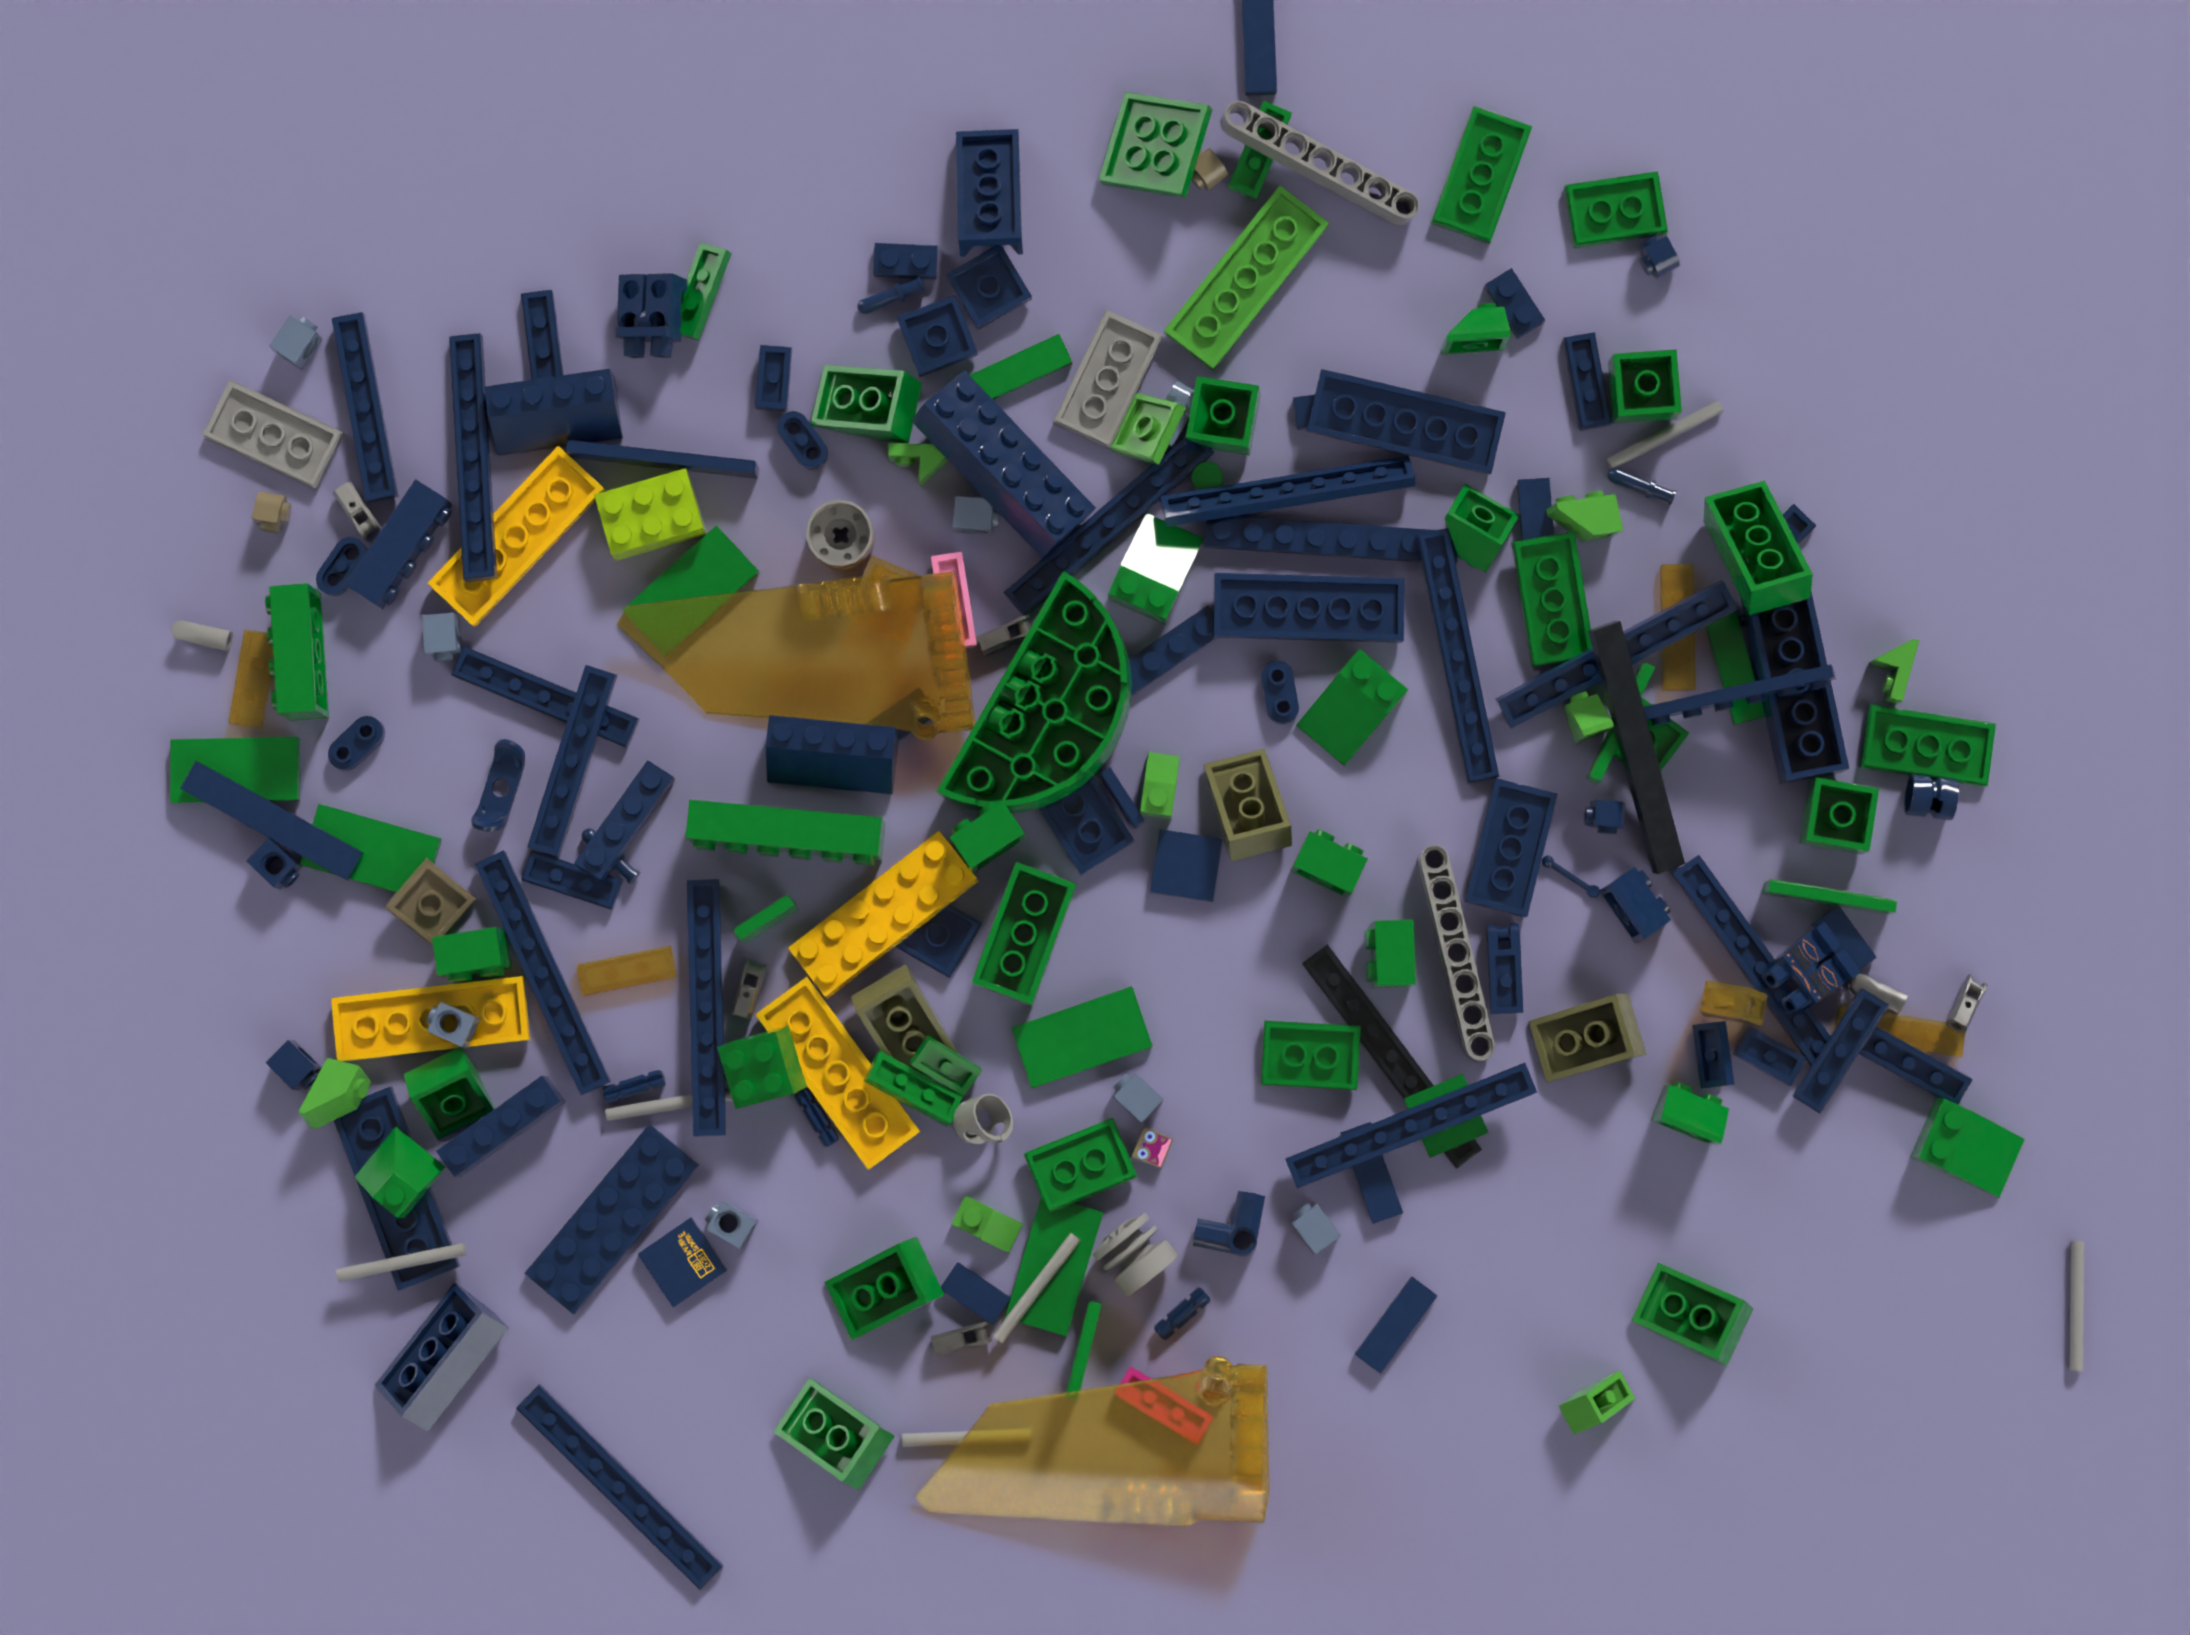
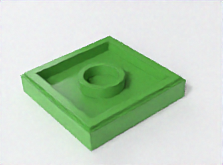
M1136 393L1110 450L1116 454L1159 465L1186 408L1180 403Z

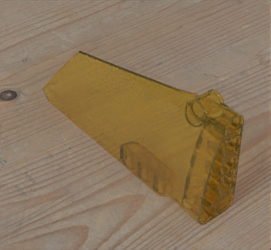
M954 571L888 579V576L873 575L633 605L625 608L617 622V625L645 650L691 696L706 714L769 718V715L888 726L896 727L899 730L912 731L913 735L920 740L933 739L937 733L969 731L975 725L967 649ZM922 717H928L934 723L926 726L922 725L918 720Z
M1212 1356L1205 1362L1204 1369L1179 1375L989 1404L957 1447L916 1494L915 1499L928 1512L1172 1526H1189L1197 1522V1520L1264 1523L1269 1498L1267 1365L1237 1364L1233 1366L1225 1357Z

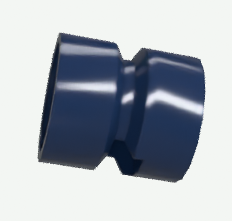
M1911 774L1905 790V814L1925 817L1930 813L1935 819L1952 820L1956 813L1959 796L1957 779L1939 777L1932 781L1930 776Z

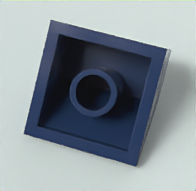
M1635 867L1600 889V893L1634 943L1646 939L1671 921L1667 915L1671 911L1666 902L1660 896L1656 898L1650 890L1652 882L1643 870L1638 872Z

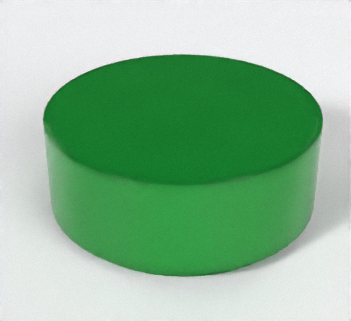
M1203 462L1194 468L1191 482L1195 490L1219 487L1223 482V473L1216 464Z

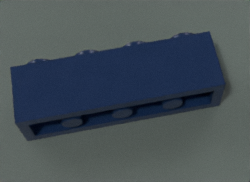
M415 479L345 585L382 610L386 604L391 605L399 593L397 587L403 578L408 579L417 566L415 560L421 551L425 553L434 541V536L432 535L437 527L445 525L450 518L452 504L445 497Z
M542 1075L436 1150V1152L454 1177H462L566 1102L549 1077Z

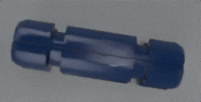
M655 1070L649 1072L648 1076L639 1075L620 1081L619 1085L610 1084L604 1086L602 1091L605 1101L612 1103L620 1100V1097L628 1098L647 1092L649 1088L657 1089L666 1085L663 1072Z
M806 1087L798 1091L794 1098L799 1106H803V1113L815 1133L818 1132L820 1134L818 1138L823 1146L829 1147L839 1140L838 1134L834 1128H830V1121L819 1103L814 1101L815 1096L810 1089Z
M1196 1288L1189 1294L1191 1296L1189 1300L1185 1298L1166 1315L1168 1318L1165 1321L1162 1318L1155 1324L1154 1329L1163 1340H1168L1175 1333L1173 1330L1176 1327L1180 1329L1198 1313L1196 1310L1199 1307L1203 1309L1210 1302L1209 1296L1202 1288Z

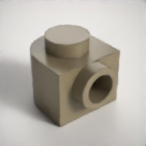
M1210 147L1203 153L1200 150L1191 180L1199 190L1204 187L1209 191L1228 176L1226 168Z
M259 491L255 500L252 519L260 526V530L276 534L279 529L282 530L284 521H289L292 505L287 503V497L284 495Z

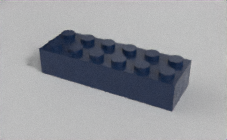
M965 370L928 399L911 420L1042 559L1081 526L1096 508Z
M1812 591L1811 598L1753 615H1749L1742 599H1740L1757 681L1827 665ZM1829 681V687L1818 690H1811L1810 685L1797 688L1798 694L1779 698L1778 693L1765 695L1766 701L1762 702L1766 715L1765 718L1779 784L1842 773L1850 769L1831 681Z

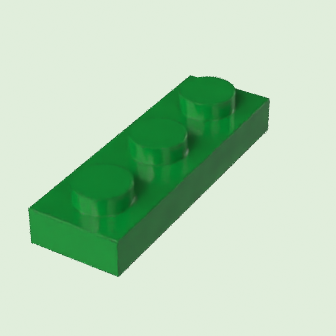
M1263 101L1259 109L1288 125L1292 112L1267 101ZM1257 129L1259 137L1265 140L1271 139V134L1267 129ZM1245 145L1227 189L1256 201L1273 159Z
M704 243L699 244L686 278L687 291L682 292L680 309L682 323L679 332H682L681 336L699 341L732 255L728 250Z
M881 1051L875 1055L864 1079L865 1083L946 1127L951 1124L955 1110L963 1098L962 1095Z

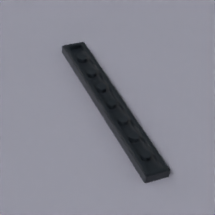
M1613 621L1588 630L1610 716L1614 724L1615 735L1652 873L1660 874L1685 864L1621 621Z
M1328 944L1302 963L1303 967L1346 1024L1361 1026V1044L1403 1099L1434 1086ZM1473 1139L1443 1153L1455 1169H1457L1482 1149Z

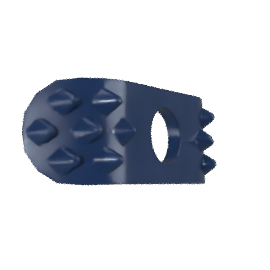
M499 740L494 746V759L478 808L471 818L472 826L475 829L485 832L500 830L509 817L525 766L524 750L520 745L511 740ZM499 779H505L509 783V791L503 797H497L493 792V785Z

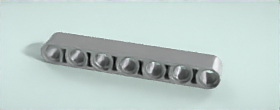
M1234 101L1230 103L1221 117V128L1228 136L1394 225H1406L1419 210V200L1409 190L1246 102ZM1231 113L1239 114L1242 116L1244 123L1241 125L1234 124L1230 120L1229 115ZM1257 129H1267L1271 134V139L1265 140L1259 137ZM1285 144H1295L1299 149V154L1293 155L1287 152ZM1320 158L1324 160L1327 169L1320 170L1316 168L1313 164V159ZM1340 174H1350L1354 179V184H1345ZM1368 188L1378 189L1382 198L1379 200L1373 199L1369 195ZM1401 202L1407 205L1409 214L1404 215L1398 212L1396 203Z
M1430 845L1419 854L1418 867L1453 1011L1466 1057L1475 1062L1484 1061L1493 1055L1495 1042L1447 851L1442 846ZM1435 852L1440 855L1442 863L1439 868L1433 869L1426 864L1425 856L1427 853ZM1443 883L1448 887L1449 895L1447 899L1440 900L1434 896V884ZM1443 914H1451L1455 917L1457 925L1453 931H1447L1442 928L1440 919ZM1451 945H1459L1463 948L1464 958L1461 962H1454L1449 958L1448 949ZM1459 976H1466L1471 980L1472 988L1468 993H1461L1457 990L1455 982ZM1467 1007H1474L1479 1012V1020L1474 1025L1468 1024L1463 1018V1012ZM1475 1038H1481L1487 1044L1486 1053L1482 1056L1475 1055L1471 1050V1043Z

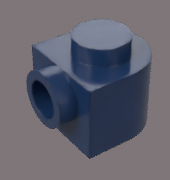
M1654 236L1640 244L1642 249L1640 263L1648 276L1652 274L1655 278H1658L1680 266L1678 256L1667 236L1658 240L1657 236Z
M1609 800L1590 801V807L1586 806L1584 824L1589 827H1598L1597 833L1617 834V829L1624 828L1625 802Z

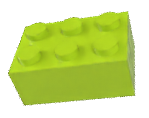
M686 468L594 494L610 553L616 561L707 534L692 480Z

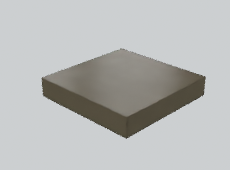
M426 858L385 905V908L433 946L432 937L446 935L476 901V898Z

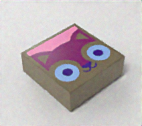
M1144 1127L1132 1157L1161 1169L1173 1139Z

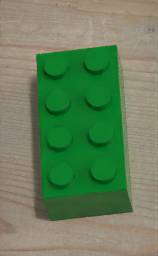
M1765 480L1705 497L1703 522L1749 615L1811 598L1813 573Z
M308 583L269 586L270 595L265 597V607L267 614L271 615L272 627L267 628L268 644L273 646L274 659L269 660V671L271 677L275 678L276 689L271 692L272 707L274 710L277 709V714L290 721L329 718L321 593Z
M1016 862L971 983L1033 1006L1077 887L1076 883Z

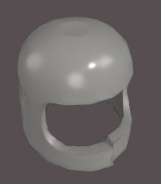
M986 1093L959 1104L955 1110L953 1126L960 1139L969 1144H982L986 1141L1000 1143L1009 1138L1013 1129V1118L1007 1104L999 1096L993 1093ZM975 1110H986L991 1117V1125L986 1129L982 1128V1122L979 1123L977 1120L980 1116ZM1002 1122L1004 1124L1002 1133L998 1136H993L992 1133L995 1125Z

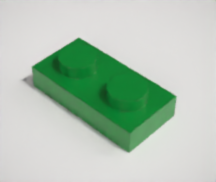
M929 1035L910 1060L913 1067L963 1097L982 1072L980 1066Z

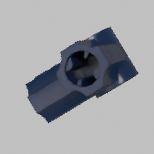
M1238 1191L1232 1225L1198 1218L1193 1246L1231 1253L1240 1257L1251 1255L1257 1247L1266 1196ZM1239 1233H1247L1252 1238V1244L1246 1250H1239L1234 1246V1238Z

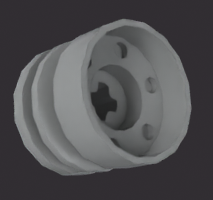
M837 499L825 502L814 510L807 523L806 537L809 548L819 562L831 569L844 571L856 568L868 559L874 548L875 533L872 522L865 511L851 501ZM837 530L840 532L848 530L847 537L849 541L847 543L840 541L836 544L837 538L834 533Z
M1145 1212L1122 1223L1103 1239L1098 1250L1093 1253L1097 1260L1101 1259L1108 1252L1113 1256L1103 1266L1105 1271L1117 1265L1121 1266L1123 1270L1116 1276L1114 1282L1126 1297L1140 1289L1179 1256L1166 1239L1154 1245L1150 1243L1149 1239L1158 1229L1155 1225L1142 1233L1139 1227L1150 1219Z

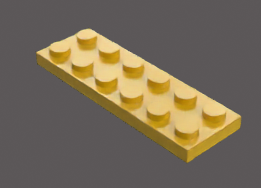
M557 446L493 513L497 579L465 582L463 580L462 548H460L427 584L472 626L476 627L596 501L594 494L604 492V487L564 450Z
M938 831L793 943L788 949L822 994L828 999L979 881L942 833Z
M524 976L331 998L337 1060L345 1062L450 1050L461 1047L427 1032L429 1024L426 1023L427 1017L433 1006L438 1007L440 1002L447 1003L481 1018L468 1047L531 1040ZM449 1015L444 1021L445 1030L448 1033H452L458 1027V1019L455 1015Z
M805 977L755 1014L767 1031L789 1026L807 1087L868 1170L921 1132L897 1099L864 1082L871 1066L870 1061L808 977Z

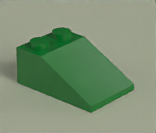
M824 365L810 424L813 427L879 441L909 443L913 427L911 420L916 413L922 383L907 372L900 370Z
M1146 513L1110 587L1108 600L1165 625L1204 538L1177 526L1166 527L1164 520Z
M1359 649L1296 726L1345 766L1405 696L1408 689Z
M1944 1098L1935 1099L1910 1158L2000 1198L2025 1139Z
M918 1237L898 1243L824 1282L851 1340L944 1296Z
M1658 1263L1631 1321L1696 1354L1727 1367L1754 1308L1743 1299Z
M810 1377L773 1431L837 1479L858 1491L895 1437V1435Z

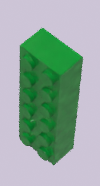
M689 800L685 838L697 850L716 851V846H724L725 850L736 854H747L748 849H757V853H760L762 856L779 857V852H789V855L794 859L811 860V855H821L823 861L842 863L844 857L853 858L855 864L874 866L875 860L882 861L886 823L882 817Z

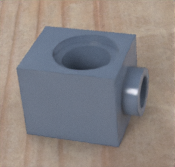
M289 315L269 347L276 354L302 370L322 341V337L316 332L318 327L303 316L300 320H297Z
M955 496L954 533L992 536V528L999 526L1000 514L985 498Z
M455 613L422 615L424 653L429 657H434L436 662L452 661L453 655H460L459 617Z
M440 1002L438 1007L433 1006L427 1017L426 1023L429 1024L427 1032L458 1046L468 1048L481 1018L447 1003ZM449 1015H455L458 1019V1027L452 1033H448L444 1028V1021Z
M1136 1073L1131 1078L1125 1074L1113 1087L1117 1091L1113 1097L1140 1123L1163 1101V1098Z
M722 1201L720 1206L714 1204L705 1219V1221L709 1222L706 1230L741 1249L757 1224L758 1219L732 1204ZM726 1214L734 1215L738 1221L736 1230L731 1233L726 1232L721 1226V1220Z
M1307 1203L1293 1213L1296 1219L1291 1224L1314 1255L1341 1236L1318 1204L1311 1207Z

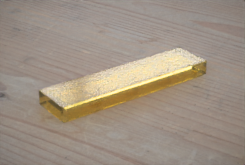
M1661 564L1660 595L1661 611L1694 594L1693 564ZM1695 632L1662 649V691L1696 690Z
M1837 1006L1834 1029L1848 1006ZM1884 1013L1877 1024L1881 1029L1924 1052L1961 1058L1963 1055L1966 1032L1958 1033L1947 1027L1946 1022Z

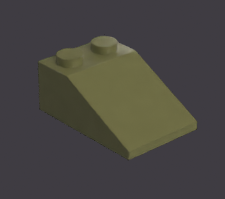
M1265 748L1204 764L1220 830L1231 862L1292 846L1291 823Z
M907 965L900 967L851 996L855 1011L880 1051L912 1069L924 1074L913 1067L910 1060L928 1035L957 1052Z
M1629 993L1614 994L1529 1021L1546 1082L1647 1054Z

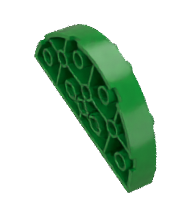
M1065 571L1062 572L936 792L942 798L956 805L979 811L992 801H995L996 805L1003 801L1011 813L1038 809L1068 796L1083 786L1097 773L1115 749L1128 718L1131 702L1132 681L1128 653L1114 621L1102 603L1085 585Z

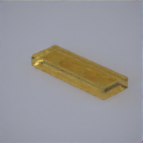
M244 629L229 717L230 724L263 728L271 680L269 660L274 659L273 646H269L267 633Z
M672 946L576 965L582 996L678 977Z

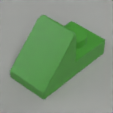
M888 443L890 462H895L896 466L912 467L914 462H919L920 487L949 461L933 444Z
M1912 639L1868 663L1869 665L1892 671L1891 674L1887 673L1882 685V692L1886 693L1884 702L1897 705L1903 701L1920 640Z
M965 1195L951 1225L1009 1253L1023 1223Z

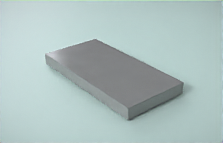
M1106 309L1053 420V424L1110 450L1131 402L1138 392L1163 339V335Z
M232 380L228 381L202 434L204 438L316 490H318L345 435L338 429Z

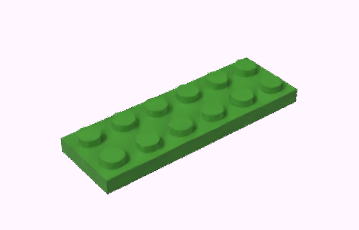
M1280 185L1164 329V334L1210 370L1214 371L1328 228L1329 222Z

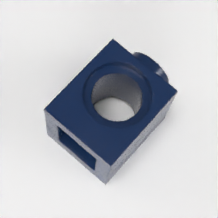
M270 838L246 860L271 886L280 890L283 887H290L299 878L300 874L298 871L303 867L278 842ZM276 858H281L284 864L283 869L280 873L274 875L270 870L271 862Z
M287 1040L265 1062L292 1090L308 1089L318 1076L316 1073L322 1068L294 1040Z

